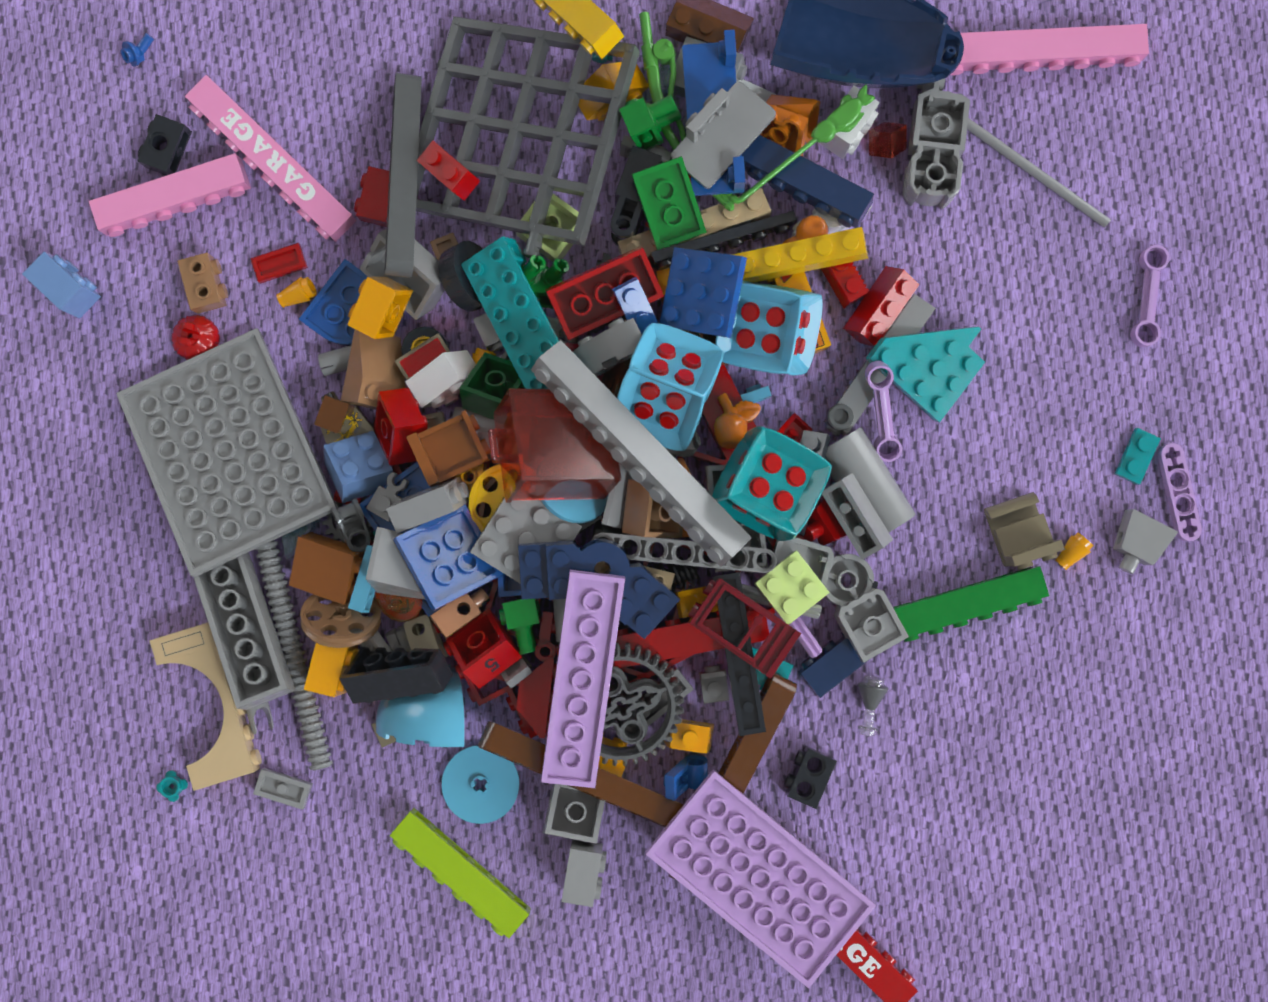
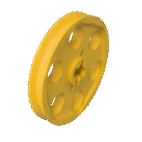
M508 462L490 467L477 478L470 492L469 510L472 520L477 524L481 532H483L513 485L509 481L510 471L517 469L523 473L524 480L517 486L529 492V490L536 488V472L519 463ZM489 476L494 477L498 482L497 489L492 492L485 490L483 487V480ZM485 502L490 505L491 514L488 517L478 515L476 508L479 503Z

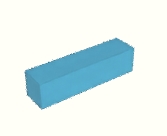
M367 545L348 606L349 609L361 613H369L375 595L374 588L366 580L373 545Z

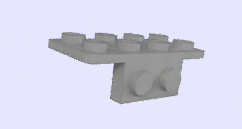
M736 82L728 92L721 88L717 94L712 93L706 99L704 108L699 113H693L687 120L686 138L671 153V159L682 156L687 173L704 188L709 189L727 171L728 167L732 165L733 157H740L776 116V111L742 82Z

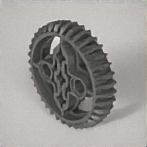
M616 642L613 661L623 660L640 663L652 670L661 681L657 682L650 678H641L629 683L622 669L613 665L611 676L615 677L618 681L614 685H610L608 697L611 698L607 701L604 729L613 726L622 741L635 745L613 747L601 743L600 756H602V763L604 765L608 759H612V765L614 766L617 765V760H622L623 765L626 767L628 759H632L636 765L640 756H642L644 761H647V753L650 752L653 756H656V747L662 750L665 749L663 740L671 742L672 736L670 733H677L678 728L675 724H681L682 722L681 717L678 715L684 713L683 707L680 706L684 703V698L679 696L683 692L682 687L676 686L679 683L678 677H672L674 675L673 668L666 669L668 666L666 660L659 662L660 655L658 653L650 658L651 650L649 648L640 653V645H636L633 651L630 648V643L627 642L625 644V649H620V644ZM646 690L650 696L645 697L641 692ZM666 691L668 704L665 719L656 733L647 740L642 741L648 730L647 721L643 713L658 705L662 693ZM621 701L625 704V707L621 708L620 705H617V702ZM629 724H636L639 726L638 729L633 732H629L625 729V727Z

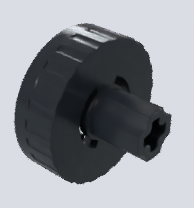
M462 241L443 251L438 264L440 280L447 295L458 307L470 312L483 308L462 268L464 261L483 249L471 241Z

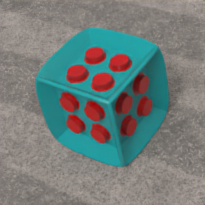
M757 426L746 432L733 451L714 488L712 497L734 520L765 536L775 538L778 541L792 540L796 538L811 516L828 482L832 465L816 452L782 433L763 426Z

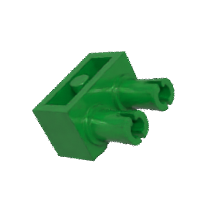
M672 95L652 104L646 103L644 98L632 99L619 109L632 140L637 147L647 151L664 143L660 133L662 131L661 128L682 119Z
M532 255L527 264L521 266V269L541 307L553 309L545 289L562 282V276L569 270V264L566 260L557 258L549 268L546 266L543 257L538 255L536 258V255Z
M538 598L518 599L502 603L503 608L499 609L502 625L507 624L508 630L512 629V631H515L520 655L534 652L536 641L533 626L542 621Z

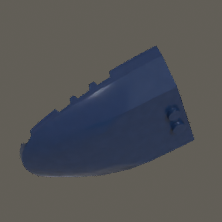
M788 0L769 65L844 86L854 85L856 87H863L867 85V88L908 87L933 83L951 75L962 60L964 43L960 31L954 32L948 25V16L925 0Z

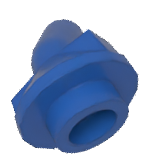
M145 33L137 46L132 42L124 41L120 50L123 60L126 63H130L133 67L138 66L140 62L145 60L144 53L155 39L148 33Z

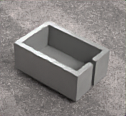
M385 229L378 233L370 248L371 252L365 257L360 270L368 277H388L412 289L413 292L405 311L417 320L435 308L445 291L439 276V261L415 240L412 278L384 275Z

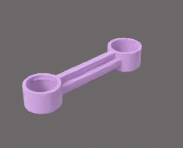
M1160 245L1150 246L1139 257V264L1144 270L1139 322L1132 328L1130 333L1132 342L1138 347H1148L1155 344L1161 335L1160 327L1155 323L1160 271L1167 266L1169 253L1166 248ZM1149 251H1156L1160 254L1162 261L1158 268L1152 267L1147 262V253ZM1144 325L1152 330L1153 339L1151 342H1143L1139 338L1138 329L1140 326Z
M874 361L865 369V379L870 387L873 388L879 435L874 441V448L884 462H892L898 459L902 453V445L894 435L888 388L893 382L894 375L886 363ZM884 368L888 371L884 381L880 383L871 382L870 376L874 370ZM895 441L896 448L890 454H882L879 451L880 446L884 442Z

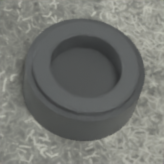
M845 404L832 406L826 416L828 425L835 430L848 428L854 418L853 411Z

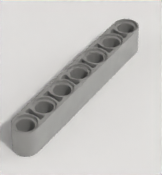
M599 533L592 539L607 537L609 540L620 545L623 550L627 540H634L638 545V549L633 555L626 553L629 560L759 573L772 571L777 563L775 554L766 548L743 546L740 549L745 554L743 564L734 565L729 560L720 567L716 562L709 563L703 558L704 549L694 541L615 533ZM655 542H659L664 546V554L659 558L654 557L650 552V547ZM681 545H687L691 549V557L687 560H681L677 556V548ZM761 553H768L772 557V563L767 568L759 567L756 562L757 556Z

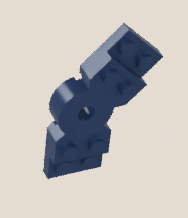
M594 539L582 548L573 540L518 544L522 600L549 598V600L566 599L569 571L578 570L598 573L594 570V567L600 561H605L609 564V569L602 574L625 576L619 620L627 624L643 639L651 633L680 600L673 591L642 564H629L625 551L612 540Z

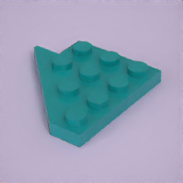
M975 326L880 338L866 357L870 363L874 361L886 363L894 375L892 383L935 422H941L985 364V361L969 347L981 331L980 327ZM878 368L887 377L888 371L884 368Z

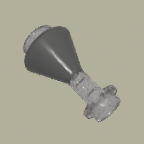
M864 676L863 682L857 685L865 706L863 725H858L857 728L860 729L859 733L861 735L875 736V732L878 731V728L874 727L875 710L889 688L884 685V679Z

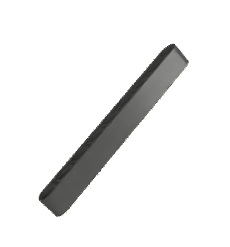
M397 72L395 73L393 90L384 275L412 278L418 161L416 160L418 159L422 77Z

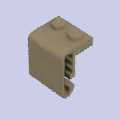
M1034 492L984 508L1002 564L1005 567L1017 566L1018 570L1033 566V560L1042 558V561L1051 560L1058 557L1057 552L1065 550L1062 540H1053L1044 513L1039 514L1036 507L1039 499Z

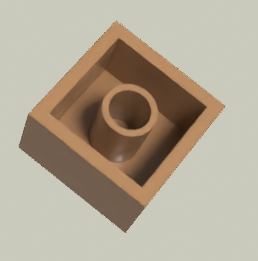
M628 479L622 533L641 537L682 538L683 527L671 519L669 513L651 498L649 492L639 482Z

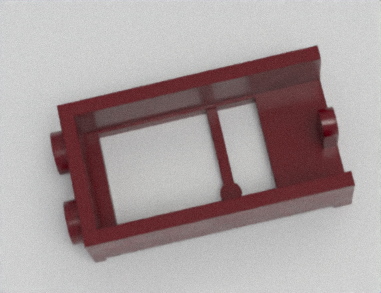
M717 578L716 581L711 579L702 592L706 596L701 604L695 602L687 614L691 617L688 622L771 679L802 633L721 578ZM725 590L760 613L759 616L754 618L753 625L738 647L702 624ZM764 616L775 623V626L752 658L741 649L756 626L762 623Z

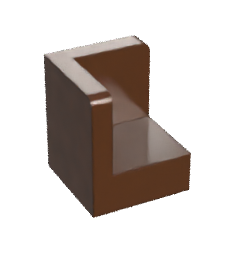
M325 395L314 425L340 433L346 416H352L355 407Z

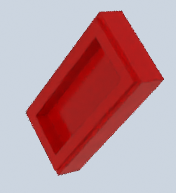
M299 242L250 258L257 281L260 284L308 268Z

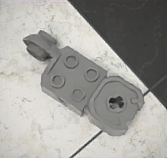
M945 78L933 83L916 85V88L922 89V93L918 95L913 105L908 155L913 156L905 168L902 191L905 201L910 206L916 202L923 206L939 205L942 210L952 202L961 188L963 162L960 157L965 151L970 100L963 94L942 91Z

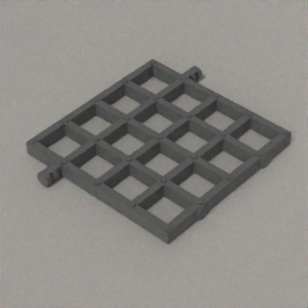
M453 16L442 57L438 60V71L419 133L418 158L429 144L434 141L439 122L465 126L456 160L473 175L495 179L486 213L458 208L461 198L448 188L443 204L419 200L416 197V212L528 234L529 238L526 240V248L522 254L527 258H530L532 255H536L537 258L539 250L542 248L543 238L585 246L622 117L619 109L624 107L639 57L640 51L635 44L618 42L608 52L607 55L623 58L614 90L584 85L593 53L590 55L580 45L581 40L578 37L576 40H573L565 33ZM465 33L491 37L483 68L456 64ZM507 39L534 44L525 75L498 71ZM549 46L578 51L569 82L540 78ZM452 77L478 81L469 113L443 109ZM494 84L521 89L512 121L485 116ZM536 91L565 96L556 129L527 124ZM580 99L610 104L600 137L571 132ZM481 129L508 134L499 167L471 162ZM523 137L552 142L543 175L514 170ZM567 145L596 150L587 184L557 178ZM419 162L417 174V196L426 169ZM510 183L539 188L529 222L501 216ZM553 191L583 196L574 231L544 225Z

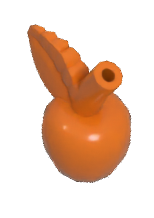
M810 215L800 221L796 227V235L785 240L782 244L826 235L829 233V227L823 218Z
M724 393L717 398L724 414L716 419L714 434L717 443L721 447L734 449L746 434L747 423L752 422L759 415L761 406L745 400L740 401L733 407L728 395Z

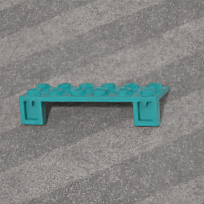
M502 236L464 261L462 268L531 400L538 401L551 393V391L545 384L537 380L531 369L537 359L559 342L521 269V266L527 263V260L522 255L523 253L517 241Z

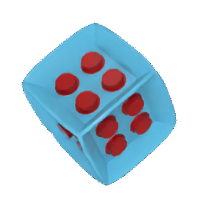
M743 280L731 338L716 336L715 345L723 350L722 362L768 373L792 376L807 373L814 357L823 306L822 295L777 285L753 284Z
M651 323L643 332L634 350L629 369L623 378L617 399L665 448L685 451L695 434L704 403L708 399L723 360V350L708 340L678 328L660 323Z

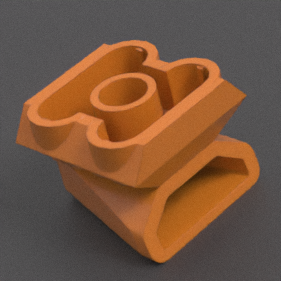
M772 94L766 103L776 111V116L760 135L795 153L805 143L813 139L811 133L818 123L821 102L811 98Z

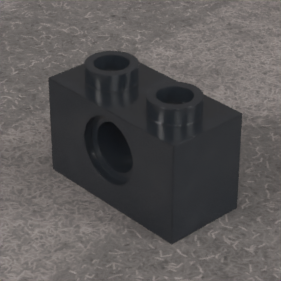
M156 114L154 120L148 125V135L145 143L138 150L137 161L145 168L167 176L177 172L192 131L185 124ZM167 141L166 147L163 150H159L160 144Z

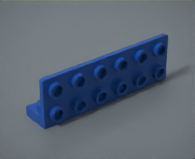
M724 30V39L716 43L687 44L682 46L687 120L693 113H699L704 108V102L712 93L717 94L721 88L728 92L736 83L735 30ZM741 154L740 157H733L732 165L728 167L727 171L709 189L704 188L691 177V185L695 196L744 193V156Z

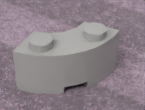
M623 318L610 323L608 325L610 329L593 338L588 336L578 342L579 347L573 353L595 376L608 372L620 363L632 358L642 336L634 318L625 322Z

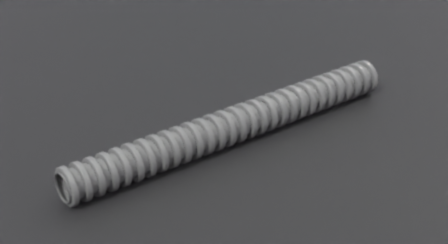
M273 540L256 548L255 550H258L256 557L260 558L258 565L262 566L260 573L264 574L262 581L266 582L264 589L268 590L266 597L270 598L268 605L272 606L270 612L274 614L272 620L276 622L274 628L278 629L276 634L280 637L279 643L282 645V651L296 690L293 692L292 699L296 701L294 707H297L298 710L295 712L296 715L299 714L300 718L297 720L302 725L299 728L304 733L301 736L306 741L303 744L308 749L305 752L309 754L307 759L308 762H311L309 768L315 771L331 766L333 761L329 760L331 753L327 752L329 745L325 744L327 737L323 736L325 729L321 728L323 721L319 720L321 713L317 712L319 705L315 704V701H317V697L313 696L315 692L304 690L309 666L305 664L307 662V658L303 656L305 650L302 651L303 643H300L299 640L301 635L297 633L299 627H296L297 619L293 617L296 614L291 609L294 606L289 601L292 598L287 593L290 590L286 588V584H288L287 580H284L286 574L285 572L282 573L284 566L280 565L282 560L281 557H278L280 550L276 549L278 542Z

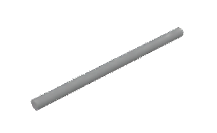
M968 118L967 130L1102 227L1105 228L1111 220Z

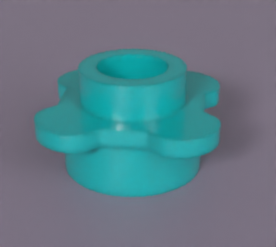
M170 770L166 772L165 778L157 784L156 789L162 796L168 798L169 801L175 802L179 799V794L182 790L187 789L188 782L185 779L179 778L175 771Z

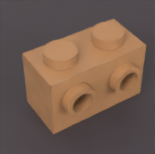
M206 252L177 260L190 310L200 314L227 306L225 299L229 296L225 284L220 281L219 274H222V268L218 259H214L213 256Z

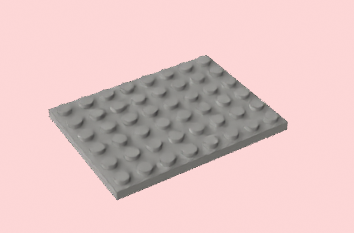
M258 328L116 393L190 576L197 577L332 513V507L338 508Z

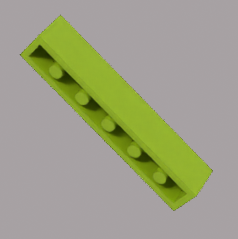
M413 808L390 834V837L393 838V844L402 851L407 850L413 856L412 860L418 866L429 869L433 873L432 877L441 885L446 884L451 888L452 895L460 902L466 901L478 918L488 920L492 924L491 928L498 935H505L509 939L529 916L531 908L417 809Z

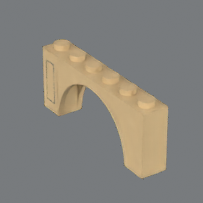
M207 622L149 640L156 665L178 663L199 670L212 681L222 700L224 716L218 740L204 757L186 766L193 791L259 770V764L262 763L259 750L254 749L252 739H254V734L250 724L246 722V710L236 708L209 623Z

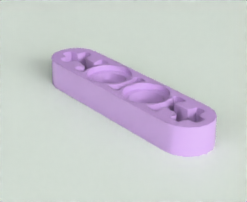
M1175 443L1166 444L1158 450L1157 458L1174 530L1178 531L1176 536L1180 540L1194 541L1200 537L1202 527L1185 454L1180 445ZM1169 448L1171 452L1176 453V457H1173L1172 460L1171 458L1166 459L1165 456L1169 452ZM1179 465L1180 467L1168 471L1170 466ZM1173 473H1178L1182 477V483L1179 487H1174L1170 482V477ZM1179 498H1184L1188 503V508L1185 512H1180L1176 507V502ZM1191 514V518L1189 519H1179V516H1188ZM1187 525L1193 527L1190 537L1188 533H1183V529Z

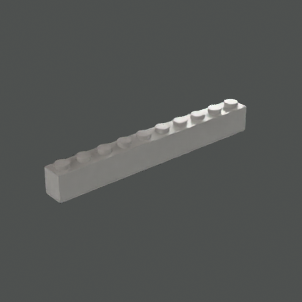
M561 340L537 359L531 369L537 380L550 389L555 398L560 403H563L573 413L574 418L592 433L594 439L602 443L611 453L612 457L630 472L631 477L649 492L651 498L669 513L671 519L683 527L689 537L707 552L708 557L722 567L752 538Z

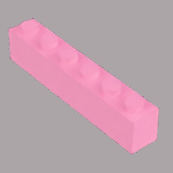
M234 153L90 200L89 204L97 229L106 236L116 237L122 235L124 230L132 227L134 229L144 228L148 226V222L156 219L158 221H165L173 217L172 214L178 212L190 213L197 209L196 206L205 203L206 205L217 204L221 201L220 198L242 196L245 194V190L251 189L241 158Z

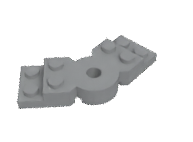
M800 538L788 541L776 540L773 550L777 559L776 565L797 550L830 592L824 598L836 605L833 616L844 636L851 642L861 662L868 661L909 637L885 592L872 588L874 574L870 565L864 559L862 560L859 556L853 554H838L834 556L830 547ZM844 573L849 574L851 577V583L846 588L841 584V577Z

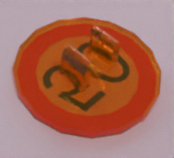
M377 592L375 595L382 612L394 621H410L419 614L422 608L423 599Z

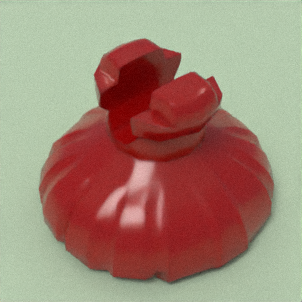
M192 315L178 321L173 328L171 341L173 349L177 354L189 360L219 346L220 335L214 322L201 315Z

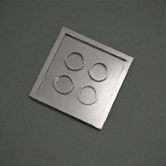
M513 483L470 550V553L521 584L518 544L574 541L582 526L558 518L545 507L541 500Z

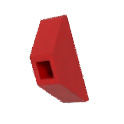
M555 657L548 658L535 668L530 675L519 682L516 709L539 738L544 739L548 732L549 710L553 696L552 683L556 674L557 664L555 663Z

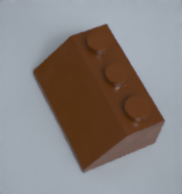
M677 0L666 23L665 36L684 43L686 36L706 43H716L724 39V30H735L736 52L740 53L754 18L712 0Z

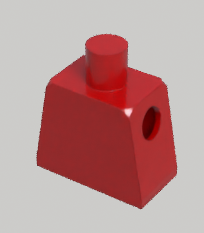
M822 496L809 517L808 526L803 537L810 542L817 539L820 545L825 546L847 537Z

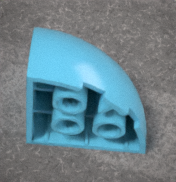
M448 664L453 676L443 692L421 694L415 697H399L393 700H381L376 715V733L384 739H389V735L394 736L396 742L415 745V740H420L429 744V747H464L463 693L460 676L456 669L451 668V665Z

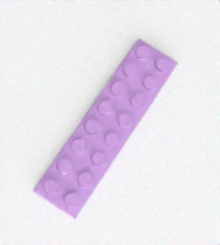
M578 570L569 571L541 776L542 783L595 788L625 576Z

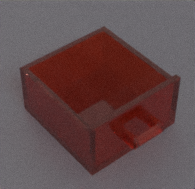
M508 389L494 412L495 428L488 430L492 463H500L506 503H511L512 500L605 499L622 479L619 462L612 457L611 453L602 443L594 439L592 433L582 423L574 418L573 413L555 398L550 389Z

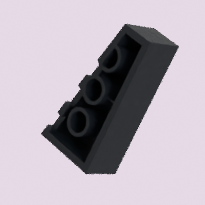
M361 647L351 664L340 677V681L353 704L371 703L377 700H393L399 697H415L421 694L443 692L453 673L440 649L414 648L410 652H406L404 648H396L393 652H387L385 647H377L375 651H370L369 647Z

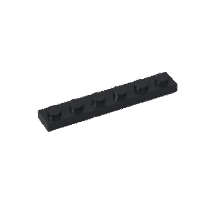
M793 210L653 251L649 254L648 260L652 268L658 267L659 270L671 266L674 247L718 253L722 247L729 246L730 249L743 245L744 241L749 239L757 242L765 239L767 234L773 232L776 235L784 234L791 230L790 227L797 221Z
M740 572L713 576L714 581L717 578H721L743 593ZM725 590L717 601L722 637L738 647L749 630L745 603ZM749 637L741 650L753 658L751 638ZM724 647L739 736L766 732L756 668Z

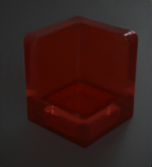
M883 122L869 130V156L893 158L906 150L907 124Z

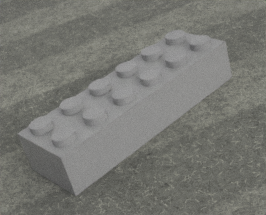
M249 552L194 577L236 708L248 710L296 691Z

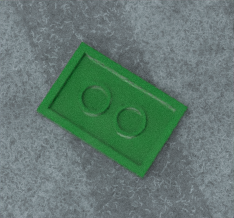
M682 156L631 174L657 250L707 233Z

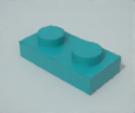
M1135 428L1114 475L1140 485L1161 438L1140 428Z

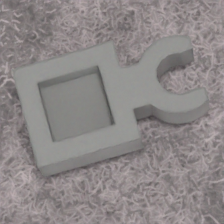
M395 472L390 473L387 477V488L383 486L377 488L366 508L388 522H391L386 508L403 499L398 494L409 485V480L403 479L402 483L396 486L394 480L397 477V473Z

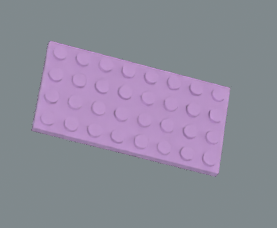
M715 770L710 772L645 851L649 858L808 988H810L876 907L873 901Z

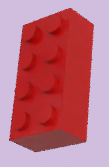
M637 247L545 289L568 340L623 316L624 313L612 289L634 277L639 280L649 303L664 297L643 247Z

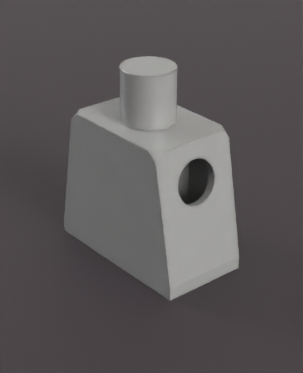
M1135 509L1125 510L1113 547L1114 550L1124 555L1118 568L1129 574H1134L1139 563L1154 565L1178 531Z

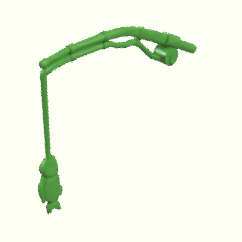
M641 12L639 18L643 45L641 46L644 70L647 71L652 102L655 103L663 99L658 63L661 65L670 64L671 75L667 96L672 95L673 97L677 74L676 52L672 42L667 39H660L653 44L649 12ZM864 85L859 90L857 98L852 99L847 94L841 99L840 106L826 120L820 122L811 133L813 139L740 197L733 194L712 196L725 209L733 211L734 204L745 201L816 142H830L838 132H850L864 115V112H860L862 106L870 104L875 97L867 94V85ZM680 119L676 121V124L680 131L681 141L686 138V134ZM669 124L661 129L672 149L675 150L680 142Z

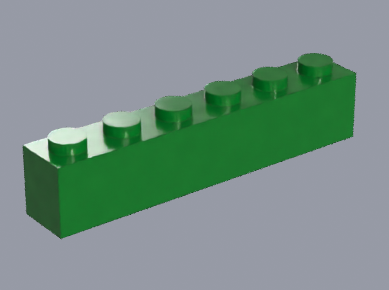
M1032 566L894 606L893 609L909 636L904 639V642H910L919 639L918 634L924 632L934 635L943 632V627L953 625V628L968 625V620L977 617L978 621L986 620L993 617V612L1002 610V613L1005 614L1018 610L1017 605L1026 603L1027 606H1034L1043 603L1041 598L1048 597L1049 592L1041 566Z

